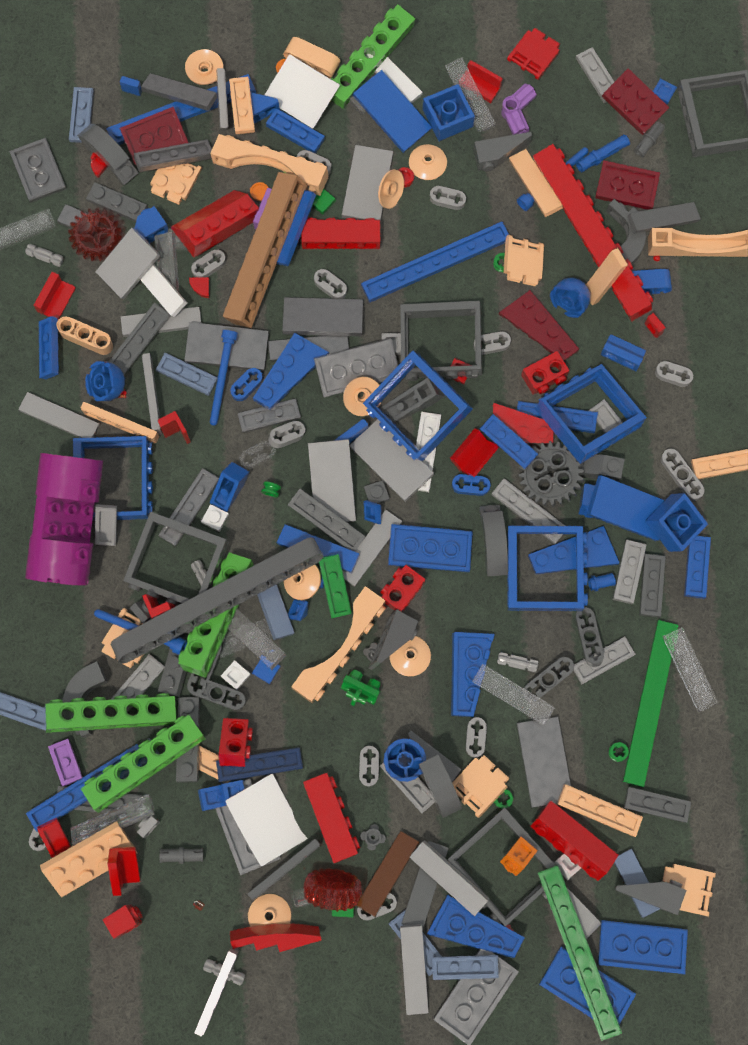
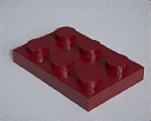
M629 68L601 96L642 135L669 108Z
M174 107L119 128L135 165L134 153L188 143Z
M603 160L595 198L609 202L615 199L623 205L651 210L654 205L660 172Z

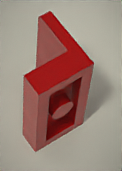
M470 60L467 71L459 82V86L492 103L501 90L503 79Z
M51 272L34 303L36 311L48 317H56L59 320L76 288L62 281L59 274Z
M176 411L157 420L165 438L180 431L186 443H190L187 431Z
M474 428L451 456L450 460L458 470L475 477L499 447L497 444L488 441L480 430Z
M148 594L142 595L151 618H155L176 607V605L170 602L159 605L157 598Z
M110 848L107 865L113 896H121L123 883L140 882L136 848Z

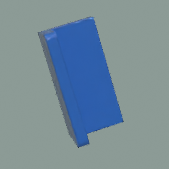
M610 335L601 355L637 371L646 351L614 335Z

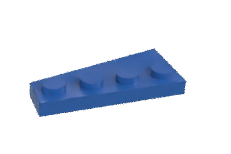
M452 633L451 716H474L481 682L485 674L486 662L489 658L490 647L495 634Z

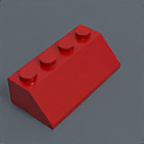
M233 190L171 226V229L191 255L196 257L252 224L259 208L248 194Z

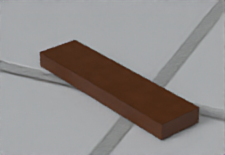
M400 831L356 905L358 908L373 917L377 916L409 862L410 856L419 845V841Z

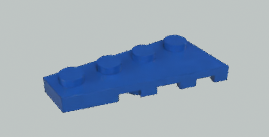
M294 333L254 395L253 400L271 410L295 385L302 381L305 375L316 367L314 358L327 355L329 352Z
M604 526L587 532V544H583V552H587V565H583L584 568L619 565L618 558ZM576 537L529 554L528 558L535 574L576 570Z
M447 895L427 933L430 936L515 958L525 938L479 912L475 916L472 915L463 905Z

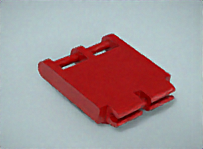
M536 28L532 32L528 30L509 54L507 61H513L521 67V70H527L539 80L559 54L558 48L560 43L550 37L545 41L546 34Z

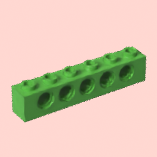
M398 4L394 9L388 10L382 23H377L373 29L374 33L362 41V47L351 54L349 57L350 61L339 68L335 79L331 78V80L340 85L331 100L342 109L353 99V93L371 78L375 70L414 27L415 18ZM394 26L396 30H390L388 27ZM383 40L385 43L379 44L376 41ZM365 54H371L373 58H367ZM357 67L360 68L362 71L355 72L353 68ZM346 81V82H348L350 85H349V86H343V85L341 84V82Z
M229 553L227 558L222 561L221 571L218 577H215L212 586L214 587L228 580L232 575H237L253 567L252 560ZM239 605L196 626L193 632L189 633L187 645L179 655L178 664L184 671L207 677ZM211 630L208 635H204L205 631ZM203 648L199 654H195L196 650Z
M168 693L157 694V697L148 698V695H137L134 699H127V696H116L114 700L96 697L93 698V701H84L83 698L72 699L71 702L63 703V700L57 699L50 700V703L45 704L46 733L174 725L176 720L175 696H169ZM155 705L159 713H149L148 706ZM133 706L137 709L138 714L131 716L127 713L126 708ZM114 708L116 716H107L105 709ZM92 709L95 712V716L93 718H86L83 711ZM65 710H70L74 717L66 720L62 717L61 713Z
M190 715L179 717L175 720V724L172 727L160 730L156 734L157 737L151 741L146 740L138 746L139 749L134 753L129 752L121 757L119 763L106 767L102 771L103 774L97 778L92 777L88 779L81 790L92 808L98 813L204 741L206 738ZM177 733L184 734L180 742H174V736ZM159 745H165V752L160 755L156 754V748ZM142 757H147V764L143 767H139V759ZM128 769L129 776L126 779H120V773ZM105 782H111L110 790L107 792H103V784Z

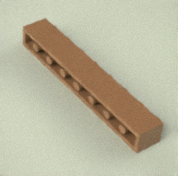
M278 172L271 193L222 316L235 325L252 328L307 185L298 175Z

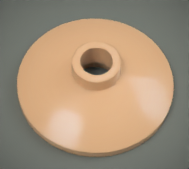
M206 49L195 51L188 57L185 63V71L188 78L199 85H209L216 82L217 68H223L220 56ZM206 68L208 71L202 72V69Z
M421 145L412 151L409 157V167L416 177L423 180H433L444 173L447 167V158L444 152L437 146ZM426 157H429V158H431L432 160H431V161H426L425 158H426Z
M390 170L381 180L378 198L381 206L384 208H393L402 196L404 178L400 171Z
M369 377L353 379L346 386L343 394L344 405L348 411L357 416L369 415L366 411L368 408L363 402L379 387V384ZM363 392V397L358 398V393Z
M315 564L284 580L287 593L297 600L311 598L320 587L321 573Z
M417 636L390 655L391 665L398 673L404 676H417L427 669L431 660L429 646L423 639ZM412 651L414 653V657L408 658L406 655L407 652Z
M262 895L250 906L248 912L250 926L290 924V907L278 895ZM267 912H271L273 914L272 920H267L265 918V914Z

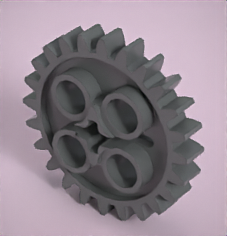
M549 441L548 447L541 443L540 450L534 446V450L539 455L526 469L522 466L519 467L524 472L519 474L521 479H525L520 482L521 486H526L523 491L525 494L530 493L528 497L531 500L535 498L536 504L543 500L545 507L548 502L551 503L552 507H555L556 501L562 506L563 499L570 502V495L577 496L574 490L582 489L578 483L585 481L584 478L580 477V475L585 474V471L580 469L584 464H580L565 445L561 448L560 442H557L555 447H553L551 441ZM557 458H563L561 465H554V461ZM537 465H544L542 471L535 472L534 469ZM554 471V477L550 478V472ZM562 477H569V481L566 484H560ZM549 483L550 487L547 490H540L542 484Z

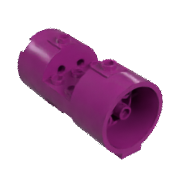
M40 453L35 491L37 498L33 530L29 540L26 579L66 585L88 584L93 543L90 542L94 502H99L103 461Z

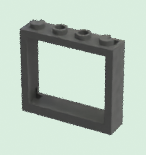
M748 70L680 80L677 91L693 157L748 149V138L703 144L691 93L739 85L748 119Z
M480 301L400 305L401 362L409 355L408 318L475 316L476 365L432 368L441 377H446L447 379H456L458 376L477 378L482 375ZM412 368L404 378L408 381H415L418 378H427V376L419 368Z
M150 512L123 581L129 583L128 587L140 592L141 588L148 590L147 594L155 598H159L160 595L167 597L166 602L178 605V602L184 603L189 600L183 596L134 579L155 525L159 524L217 546L199 594L212 588L213 581L218 575L230 542L227 539Z
M505 808L498 812L447 859L479 890H481L480 887L456 860L500 820L508 826L518 839L520 837L524 838L538 850L534 857L545 869L555 866ZM540 883L505 916L490 899L482 908L488 907L492 912L490 917L506 927L544 891L542 883Z

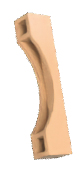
M219 134L210 153L214 164L232 169L243 165L261 164L272 166L288 174L298 175L307 183L305 190L314 192L321 196L329 177L327 166L320 162H310L303 157L290 156L286 152H277L266 146L260 147L246 140L240 141L230 135L224 136Z
M652 228L648 236V256L748 257V230L721 235H698L681 232L673 228Z
M365 586L353 602L352 626L341 648L325 662L303 670L291 686L292 689L311 703L315 700L319 701L325 693L323 690L327 683L331 685L337 677L336 670L339 666L343 668L350 659L347 655L351 650L356 651L361 644L360 638L363 633L368 634L373 628L374 624L372 621L376 616L380 618L386 610V607H384L385 600Z

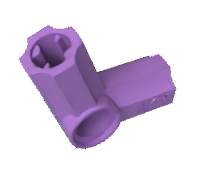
M524 84L512 96H508L503 100L501 114L506 119L513 135L529 132L528 124L521 111L537 95L534 88L529 84Z

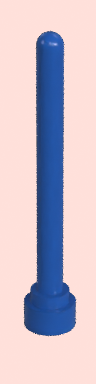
M582 148L565 164H570L573 167L576 161L588 154V148ZM530 193L522 194L517 199V204L524 211H528L533 206L534 199Z
M222 330L221 339H223L222 343H224L210 417V424L213 426L218 423L231 347L238 337V333L235 331Z
M100 609L94 612L95 617L129 631L139 626ZM178 637L164 643V645L169 646L173 653L180 655L187 645V640Z

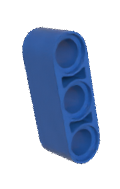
M670 270L632 271L634 276L638 275L643 283L641 287L644 292L660 294V292L668 293L672 291Z

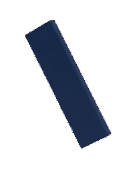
M300 748L250 755V759L246 758L245 767L220 766L219 760L216 761L219 782L303 769Z

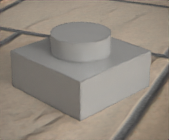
M382 333V340L391 338L395 355H401V333Z
M154 816L150 818L145 817L138 825L140 829L137 833L141 837L146 838L160 821Z

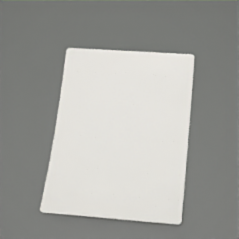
M289 55L264 96L277 98L280 109L309 127L314 128L340 85L294 56Z
M273 774L226 800L234 820L260 866L267 864L308 839L296 823L293 811Z

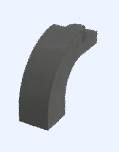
M91 123L77 135L88 151L95 153L105 162L122 185H125L138 174V171L129 161V157L123 149L99 126Z
M614 199L608 205L606 212L624 228L626 241L621 245L623 250L622 256L625 260L628 259L633 266L645 245L646 232L633 233L627 216L630 213L638 212L637 209L633 207L628 212L622 203H618Z
M500 505L479 507V513L483 528L487 577L508 575L507 540L503 512L500 510Z
M98 662L84 667L74 675L66 687L63 703L71 702L72 699L83 698L85 701L87 695L92 690L108 683ZM70 710L63 711L66 720L74 717ZM91 730L75 731L77 735H81L83 738L92 735Z
M439 755L420 763L419 769L432 793L436 809L442 818L461 810L460 800Z

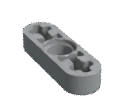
M675 449L665 450L661 456V463L691 501L699 500L704 494V487L678 451ZM667 454L669 456L673 455L675 457L673 462L666 461V458L668 457ZM678 463H680L681 465L676 467V469L673 471L672 468ZM677 471H686L688 475L687 479H679L677 477ZM690 479L693 480L690 483L692 488L699 489V491L697 492L698 495H696L695 493H690L691 487L689 484L686 487L684 486V484L688 483Z

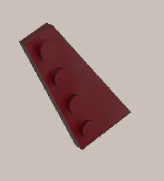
M530 290L499 312L501 317L507 319L517 329L526 333L529 338L538 342L551 354L558 351L564 362L579 351L576 344Z

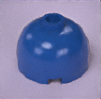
M573 277L565 278L554 286L550 293V299L555 308L559 305L567 311L564 313L566 316L578 318L589 306L591 293L587 285L581 280Z
M96 361L90 366V374H86L85 378L89 396H93L96 401H112L120 396L125 386V377L122 370L117 365L107 361Z
M400 739L388 746L384 754L383 763L387 773L392 778L408 782L415 780L422 774L419 764L426 761L424 749L412 739Z

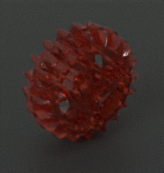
M89 208L88 214L81 211V218L75 216L76 222L70 223L73 229L68 230V233L72 235L69 237V242H74L71 245L72 249H77V255L83 253V259H87L90 255L91 261H94L96 256H98L99 261H102V255H105L107 258L109 256L108 252H112L114 247L118 245V241L122 240V236L119 235L122 231L121 228L117 227L119 222L113 221L114 216L112 214L107 217L106 210L100 214L99 208H96L95 213H92V210ZM95 221L104 223L109 229L98 227ZM90 223L89 229L79 234L81 228L85 224ZM93 227L95 228V232H97L98 242H96L95 238H93ZM107 236H111L109 242L101 247V241L106 239ZM81 241L91 242L95 248H89Z
M329 867L327 869L319 868V871L313 870L312 873H308L303 887L304 898L307 899L308 903H313L314 907L319 906L321 910L347 911V908L353 909L360 901L362 895L361 881L357 876L352 875L351 872L337 870L336 868L330 869Z

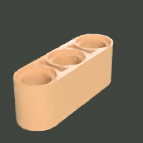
M298 37L291 39L283 53L286 59L289 55H292L329 79L333 77L341 62L336 55Z
M67 316L57 321V329L64 339L101 355H107L113 350V343L107 333ZM66 326H72L70 330L63 331ZM89 333L88 338L81 339L83 334ZM107 341L105 346H99L100 342Z

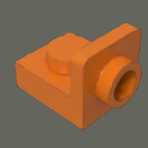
M520 837L500 863L504 865L508 872L517 876L538 850L524 838Z

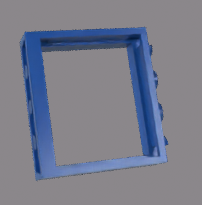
M412 351L363 402L368 408L366 410L368 414L380 421L379 426L386 432L390 431L394 435L392 439L399 446L403 445L407 449L406 454L413 460L417 459L423 461L473 409L415 351ZM415 365L459 408L421 450L377 406Z
M602 364L592 369L590 367L583 375L573 377L566 385H559L554 392L550 394L545 393L538 400L539 403L536 411L580 464L641 428L647 418ZM596 382L625 416L627 421L583 446L553 410L552 406Z
M147 436L73 438V457L84 458V449L142 447V511L117 512V520L148 519L149 513L153 512L152 501H149V494L153 493L152 481H149V474L153 473L152 462H149V454L153 453L152 443H149ZM93 513L92 521H95V513Z
M508 526V611H583L584 606L588 604V595L584 593V585H587V573H584L583 566L587 565V552H583V544H587V533L583 532V526ZM517 534H576L577 602H517Z

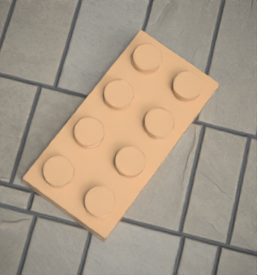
M116 821L41 864L40 868L58 894L63 897L108 871L107 862L110 848L134 847V845Z

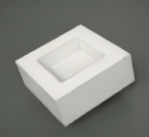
M210 504L201 523L220 532L229 514Z
M234 660L221 677L238 690L251 674Z
M565 854L554 862L555 865L559 866L560 871L563 873L562 875L567 881L581 869L579 865L571 862Z

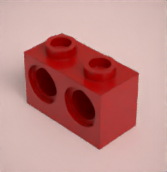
M558 351L524 368L521 376L533 395L536 393L543 394L554 383L559 385L566 381L569 369ZM556 367L559 373L551 372L550 368ZM533 377H540L542 379V382H535L533 380Z
M407 565L403 569L399 567L393 575L394 581L391 585L387 583L380 592L382 594L381 598L385 600L386 605L394 611L399 610L402 613L426 580ZM405 576H409L413 579V583L405 585L402 579ZM397 592L401 595V599L396 602L392 601L389 597L390 594Z
M223 718L219 747L220 766L245 767L246 758L250 759L251 746L247 745L248 741H252L253 728H249L248 719Z
M130 904L118 909L104 918L103 921L111 936L115 939L142 924L140 919L143 916L137 906L133 907Z

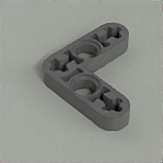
M221 645L208 672L207 679H201L200 685L203 687L202 690L198 689L197 692H194L192 683L196 684L199 677L191 673L187 688L196 697L238 711L246 703L243 693L210 681L222 651ZM214 688L222 690L223 694L220 699L216 700L211 697V691ZM226 691L230 692L228 695L229 697L235 698L238 695L240 696L239 699L242 701V703L237 704L236 707L233 706V702L228 699L226 700V704L222 702L226 698Z

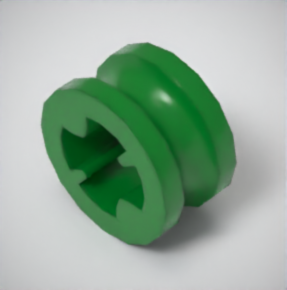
M499 253L494 258L493 265L498 272H504V266H501L502 264L498 265L500 259L504 261L505 253Z
M272 482L263 483L265 487L261 489V493L275 498L279 496L278 490H281V486Z
M621 742L614 743L609 748V756L616 762L625 760L629 754L628 747ZM614 747L617 749L622 747L624 750L622 751L624 753L623 757H615L613 754L615 753L613 751Z
M508 790L503 792L505 796L508 795L509 797L506 805H501L502 802L499 803L497 799L494 803L498 808L506 809L512 804L513 796Z

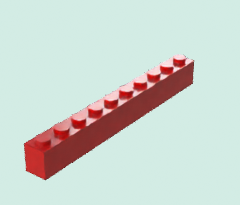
M554 144L533 155L534 162L561 202L564 212L598 268L612 250L618 248L621 254H623L619 243L614 244L611 239L614 236L609 227L605 228L602 222L604 220L600 212H595L592 208L594 205L589 195L585 196L582 192L584 190L582 183L579 179H574L573 174L575 173L571 165H566L563 161L565 156L561 149H556ZM626 259L625 261L628 265L612 284L611 289L632 322L651 311V303L654 301L648 291H643L641 287L643 283L638 275L634 276L631 271L633 266Z

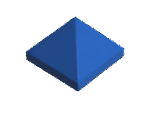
M365 500V520L381 524V505Z
M294 599L288 612L289 619L296 621L304 619L308 613V602Z

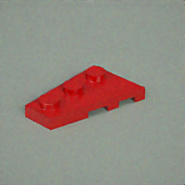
M493 403V414L525 443L549 444V441H551L553 444V430L545 420Z

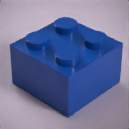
M459 84L423 98L422 110L438 141L473 127L475 115Z
M685 493L671 494L645 521L669 552L683 551L708 525Z

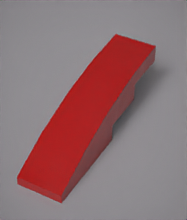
M267 924L230 931V941L233 949L254 943L256 951L278 945L279 952H283L322 940L319 926L303 924Z

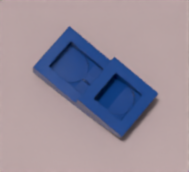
M243 780L198 790L202 811L227 806V799L244 790Z

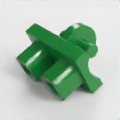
M353 670L349 676H345L341 689L347 691L346 696L352 699L350 704L352 706H355L357 702L365 705L366 701L374 705L380 693V682L370 679L368 685L360 682L363 674Z

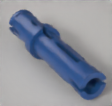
M623 134L596 151L592 150L589 152V155L576 161L577 169L582 173L594 165L601 164V161L629 146V138Z

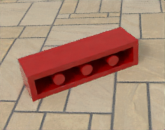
M308 218L302 230V249H380V220L374 218H366L365 220H356L355 218L317 220L316 218Z
M325 773L304 781L305 789L333 863L357 855V849H360L356 836L351 837L349 829L352 828L349 817H344L341 809L345 807L341 796L336 797L333 789L337 788L333 776L328 777V774Z
M552 801L541 810L530 826L538 835L548 840L555 849L564 853L571 862L579 865L590 877L597 881L608 873L619 856Z

